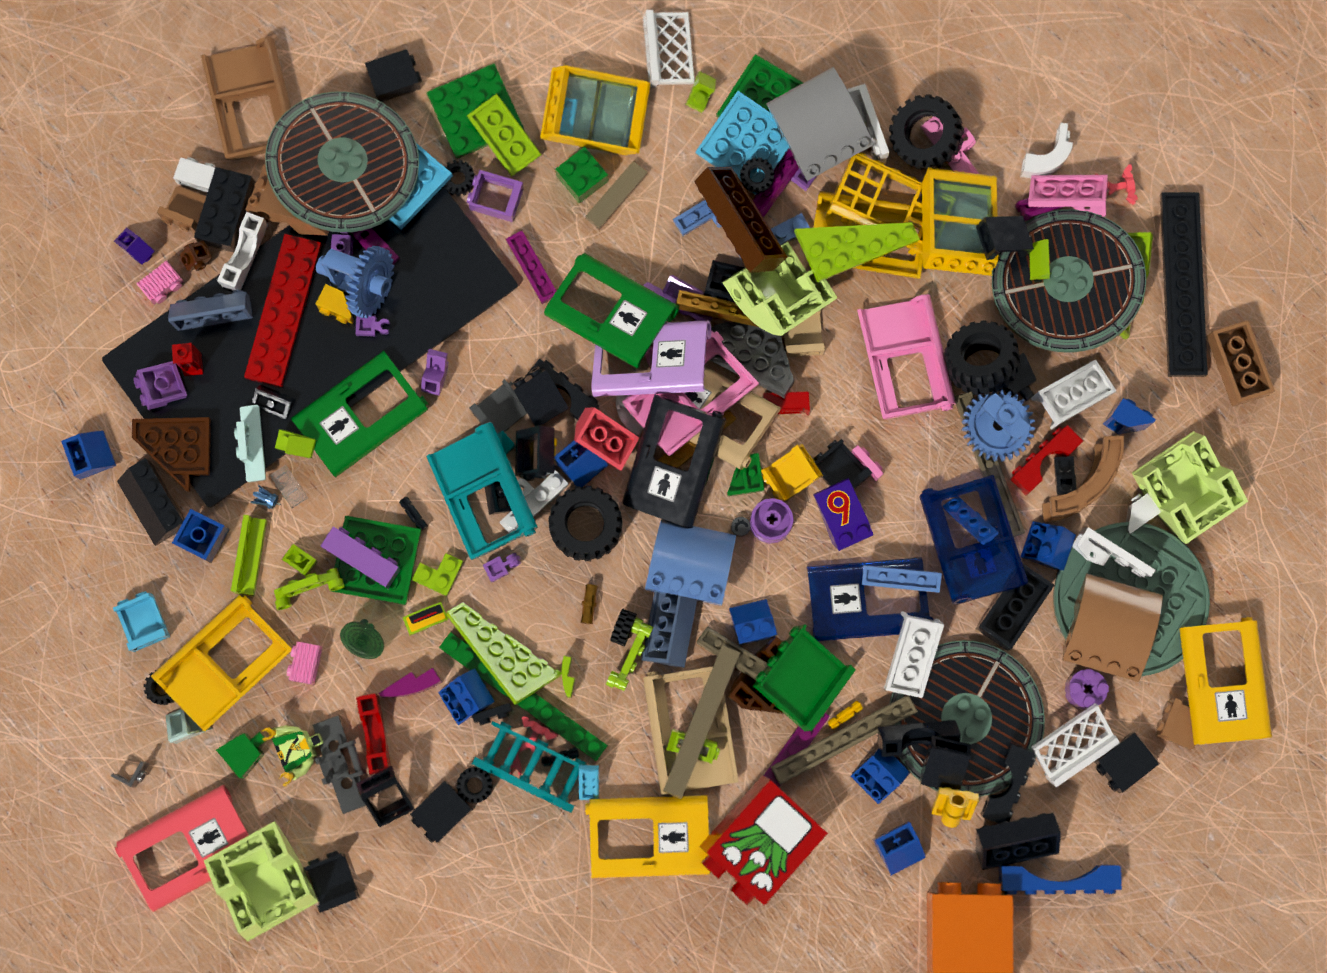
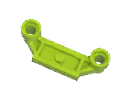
M338 568L329 569L325 574L320 575L311 573L306 575L305 579L292 580L287 583L288 585L275 589L276 609L284 610L292 606L290 597L328 584L329 591L344 588L343 579L339 576Z
M636 617L630 632L637 634L636 639L620 673L611 671L606 682L607 686L625 691L629 682L626 678L629 673L633 674L637 663L634 661L637 655H642L645 645H643L645 637H650L654 628L643 623L644 620Z

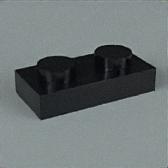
M507 703L474 714L472 718L475 724L479 723L482 726L490 723V719L497 716L498 719L510 716L509 712L513 710L511 704Z

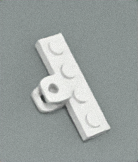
M556 470L554 474H550L535 489L525 479L520 478L518 480L520 487L524 488L522 492L533 517L569 485ZM512 511L499 522L508 533L518 529V524Z

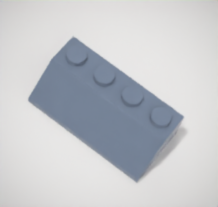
M236 290L228 295L219 293L210 298L196 297L193 301L178 300L175 304H170L168 316L169 322L177 331L253 318L250 296L243 290Z
M654 592L648 625L654 628L650 637L645 638L642 661L685 667L697 599Z

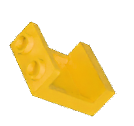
M803 444L796 445L789 453L761 470L763 473L762 478L772 487L774 497L783 502L788 501L823 477V474Z

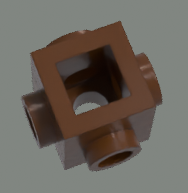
M204 241L187 244L179 255L187 271H200L204 269L212 258Z

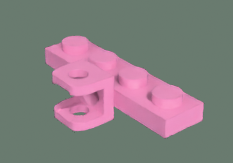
M932 117L921 126L935 145L942 136L943 124L938 118ZM964 128L962 138L968 137V140L963 141L962 145L958 146L960 151L957 155L953 154L951 156L953 160L948 165L953 171L979 174L964 154L976 143L970 131Z

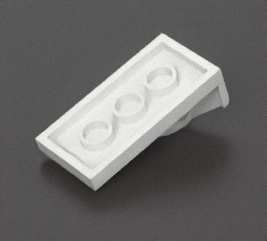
M866 84L849 88L847 90L874 143L871 146L872 160H879L885 165L889 150Z
M1095 359L1038 391L1031 397V400L1042 403L1052 418L1050 429L1053 430L1064 421L1116 392V389Z
M1089 527L1082 528L1073 542L1072 547L1090 562L1104 566L1112 555L1116 558L1115 562L1123 567L1129 566L1133 568L1131 572L1139 577H1151L1155 572V569Z
M902 611L901 615L904 617V621L884 689L923 698L944 624L939 619L928 620L914 617Z

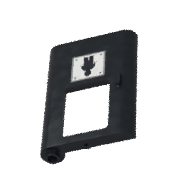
M654 394L622 504L682 527L693 528L727 419L723 417L724 413L715 410L712 413H707ZM668 410L701 420L703 423L688 471L657 461L654 458Z

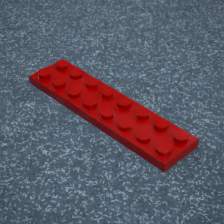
M284 234L244 375L245 379L283 387L321 251V242Z

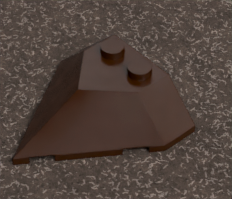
M775 636L755 656L767 663L772 656L778 653V647L782 641ZM743 672L734 680L728 696L742 709L784 714L753 687L756 680Z

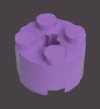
M1092 669L1077 671L1069 676L1065 682L1066 699L1071 705L1079 709H1087L1095 703L1099 706L1104 702L1109 691L1104 677ZM1084 686H1088V687H1089V689H1088L1089 692L1084 693V690H1085Z

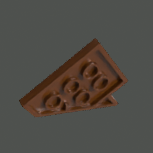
M209 417L132 419V438L187 492L191 491V476L210 475L211 419Z

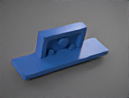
M958 495L943 505L944 510L981 544L990 542L999 534L987 520L985 521L977 511L975 512Z

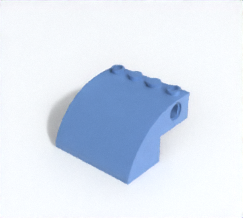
M661 519L645 590L662 594L669 593L722 606L736 535L696 526L686 528Z

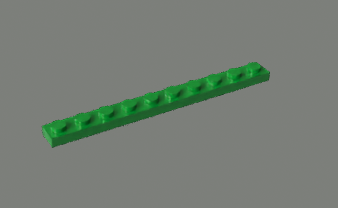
M450 632L439 648L469 670L475 668L481 679L508 697L473 649ZM536 693L517 703L521 708L596 762L608 746Z

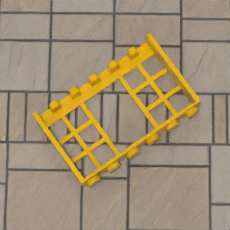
M860 152L849 158L825 216L829 217L833 212L841 216L840 221L843 223H847L850 220L858 225L885 224L870 217V214L887 176L916 190L903 223L910 221L920 226L918 236L921 238L923 233L922 222L910 216L914 206L922 208V203L917 201L919 194L922 193V183L915 177L906 176L900 170L889 168L883 162L872 160L866 154ZM854 161L866 167L864 175L851 170ZM870 169L882 174L879 183L867 178ZM849 174L861 180L857 191L844 186ZM865 182L877 187L873 199L860 193ZM934 189V205L936 200L946 204L943 213L934 209V214L949 216L956 199L951 197L949 193ZM842 190L855 195L850 207L837 201ZM858 197L871 203L866 214L854 209ZM939 221L937 228H934L935 248L946 221ZM919 240L906 246L909 248V254L915 255L918 252L923 255V241Z

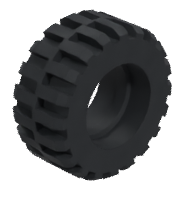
M925 94V97H921V95L915 96L913 101L908 99L905 101L906 105L903 108L901 106L898 107L897 111L899 113L897 116L893 115L891 119L893 125L889 126V131L891 132L889 138L893 144L894 151L902 160L911 167L914 166L920 170L935 166L940 168L944 166L943 163L945 161L949 163L953 160L951 156L958 154L960 151L958 146L963 143L962 135L964 134V128L962 127L963 122L948 101H944L939 96L933 97L931 94ZM928 116L938 118L943 124V133L940 140L932 147L926 149L915 147L910 140L911 130L915 123Z
M986 320L980 321V323H975L974 321L968 326L960 327L959 332L955 331L951 335L952 339L948 340L947 347L945 348V361L949 377L956 387H962V391L966 393L971 391L973 395H979V393L990 395V392L1001 391L1000 388H1006L1010 385V381H1014L1017 376L1016 373L1020 369V355L1017 340L1010 330L1007 331V327L1004 325L998 326V323L993 321L991 323H987ZM981 350H991L999 354L995 361L983 366H975L966 362L970 355Z
M588 485L582 488L576 486L571 491L568 489L564 492L563 496H559L556 499L555 505L551 507L548 522L552 540L556 547L567 557H572L578 561L585 560V562L592 559L598 560L603 555L609 554L611 549L616 547L619 537H621V511L617 502L612 499L609 493L603 492V489L598 487L595 489ZM582 506H590L597 509L604 520L601 534L591 541L577 540L568 530L567 523L570 514Z

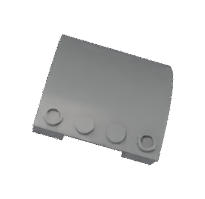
M834 67L766 103L780 134L787 142L801 173L807 181L874 145L852 97Z

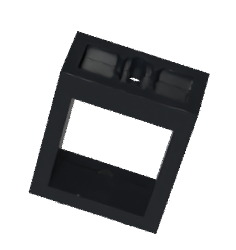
M539 425L516 431L515 476L523 477L526 481H534V478H546V475L554 474L555 428ZM534 440H537V469H534Z
M392 766L356 783L359 796L379 828L415 810L409 793ZM396 785L403 798L378 810L370 797Z

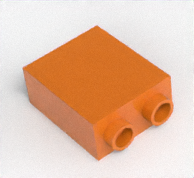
M937 882V893H927V973H1013V896L1001 894V883H977V894L961 893V883Z

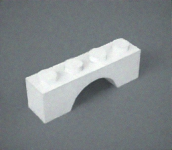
M246 212L239 228V239L235 252L231 259L224 263L217 280L222 287L232 291L242 289L268 227L264 218Z

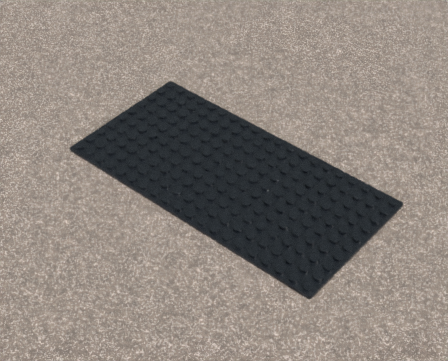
M444 186L402 230L390 219L372 227L400 258L392 269L394 274L390 279H393V281L391 282L388 296L384 297V303H380V309H377L375 314L372 313V316L377 318L376 322H379L381 319L389 320L390 324L382 325V329L389 330V334L384 335L376 331V336H356V315L352 314L353 324L349 322L344 324L336 320V316L331 314L326 316L320 313L316 302L325 284L331 287L333 285L329 277L318 274L315 269L283 387L244 378L284 234L321 242L322 247L319 258L322 255H326L331 249L332 234H340V232L329 231L328 235L299 234L289 225L259 246L241 290L247 292L250 296L253 318L177 331L168 320V310L102 357L105 366L144 419L209 417L211 419L210 475L191 476V485L207 507L212 508L247 483L245 463L240 461L236 455L238 439L236 440L234 429L237 428L236 422H241L240 407L251 406L255 389L259 385H264L295 398L287 419L260 409L266 469L286 455L285 451L275 448L279 430L303 435L291 418L379 353L384 351L401 372L428 353L429 349L435 348L517 289L518 284ZM365 231L361 236L364 239L369 234ZM352 236L354 240L353 256L359 258V255H364L363 251L365 249ZM218 275L184 300L193 301L196 297L210 298L219 293L228 295L232 294L233 291L222 287L218 283ZM192 343L202 353L203 374L184 376L183 370L176 364L187 397L168 402L165 406L148 410L147 406H143L141 403V389H137L134 384L137 370L173 361L172 345ZM385 370L348 397L346 403L350 408L394 376L389 370Z

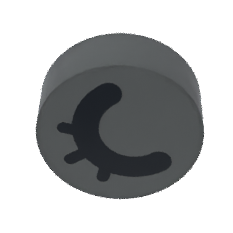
M737 517L731 524L732 532L739 537L747 535L751 528L749 520L745 517Z

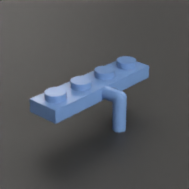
M706 200L673 219L682 236H685L711 219L718 228L722 227L717 222L712 210L708 207Z

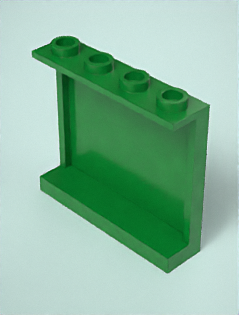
M803 624L796 625L790 630L789 638L779 645L778 653L767 661L768 666L756 676V682L753 687L803 731H812L856 669L852 665L845 666L805 630L807 625Z

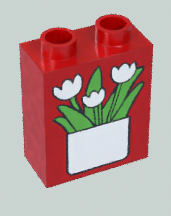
M762 775L699 846L708 854L701 863L718 879L725 871L728 872L737 881L730 890L747 906L754 898L765 906L828 833L776 784Z

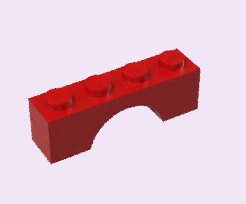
M1068 425L1064 428L1060 426L1052 434L1054 438L1050 442L1046 439L1039 446L1041 450L1037 454L1033 452L1025 459L1027 461L1025 466L1021 467L1019 465L1012 472L1014 476L1010 480L1025 496L1043 481L1040 466L1044 457L1052 454L1067 457L1083 442Z
M376 693L356 697L359 717L365 734L369 775H374L391 766L380 699Z

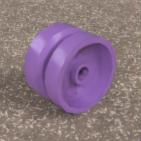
M775 498L765 499L758 503L753 509L750 518L751 531L754 536L761 542L768 544L778 543L785 539L793 524V514L789 506L782 500ZM769 519H773V520H774V524H773V525L769 524V523H770V521H768Z

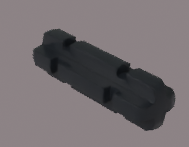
M404 497L399 501L418 529L423 531L428 527L414 505H411L412 502L408 497Z
M576 747L569 749V751L557 752L569 759L579 757ZM551 754V756L542 757V766H551L556 756Z

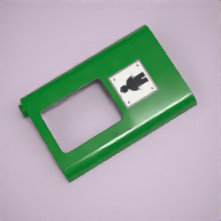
M583 253L575 259L574 266L546 306L544 315L638 369L640 361L667 321L672 322L675 319L679 306L588 254ZM580 272L590 275L622 294L604 323H598L561 301Z
M382 351L291 419L303 436L316 439L315 452L336 478L428 410L427 406L429 404L423 396L419 397L388 355ZM389 370L407 393L408 398L370 427L366 428L348 406L346 399L382 372Z

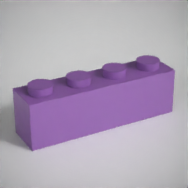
M332 527L321 547L389 589L401 570L397 567L398 562L390 557L387 560L381 557L382 552L374 547L371 550L365 547L366 542L356 537L353 539L349 537L350 532L344 528L339 527L337 529Z

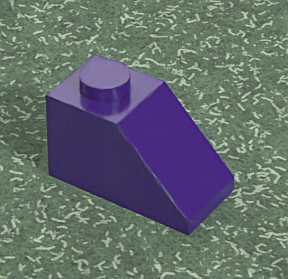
M127 227L114 240L117 245L141 265L149 261L155 252Z

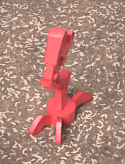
M1129 164L1122 174V177L1125 179L1124 182L1115 184L1108 182V190H1110L1108 196L1112 195L1116 190L1125 189L1128 193L1126 200L1130 204L1135 205L1138 197L1135 195V181L1131 173L1132 165Z
M522 717L523 726L531 727L533 730L529 739L536 741L539 734L545 736L547 740L558 736L557 733H551L548 728L540 723L530 721L529 717ZM527 742L521 745L510 767V770L517 768L518 775H522L523 772L519 752L528 748L531 749L532 753L535 751V746Z

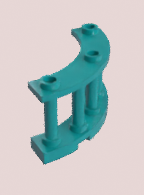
M493 721L491 725L500 730L487 756L483 760L475 757L472 764L572 813L575 806L568 803V796L579 776V765H586L587 763L578 758L573 761L547 748L549 744L540 739L537 742L512 731V726L503 721L500 724ZM506 733L515 736L516 739L503 766L500 765L497 768L493 766V760ZM523 741L535 746L536 749L523 775L517 778L510 774V767ZM544 750L556 756V759L543 786L540 785L537 788L529 784L531 781L530 777ZM563 761L574 765V768L561 794H558L556 797L550 794V787Z

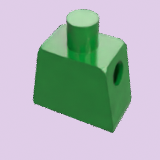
M260 731L252 738L248 734L243 733L219 747L216 751L240 779H244L264 756L259 747L266 742L263 740L265 736Z

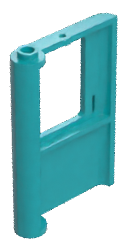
M492 422L477 427L475 433L426 456L471 560L488 554L524 535L529 537L536 533L535 530L538 526ZM498 481L517 521L518 529L488 544L468 501V496Z

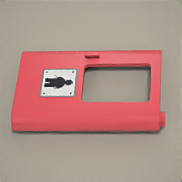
M221 785L117 841V846L115 847L117 855L123 858L146 903L153 912L210 882L211 878L204 860L249 836L232 804V797L225 785ZM179 831L182 832L198 860V866L154 890L149 889L134 861V855Z

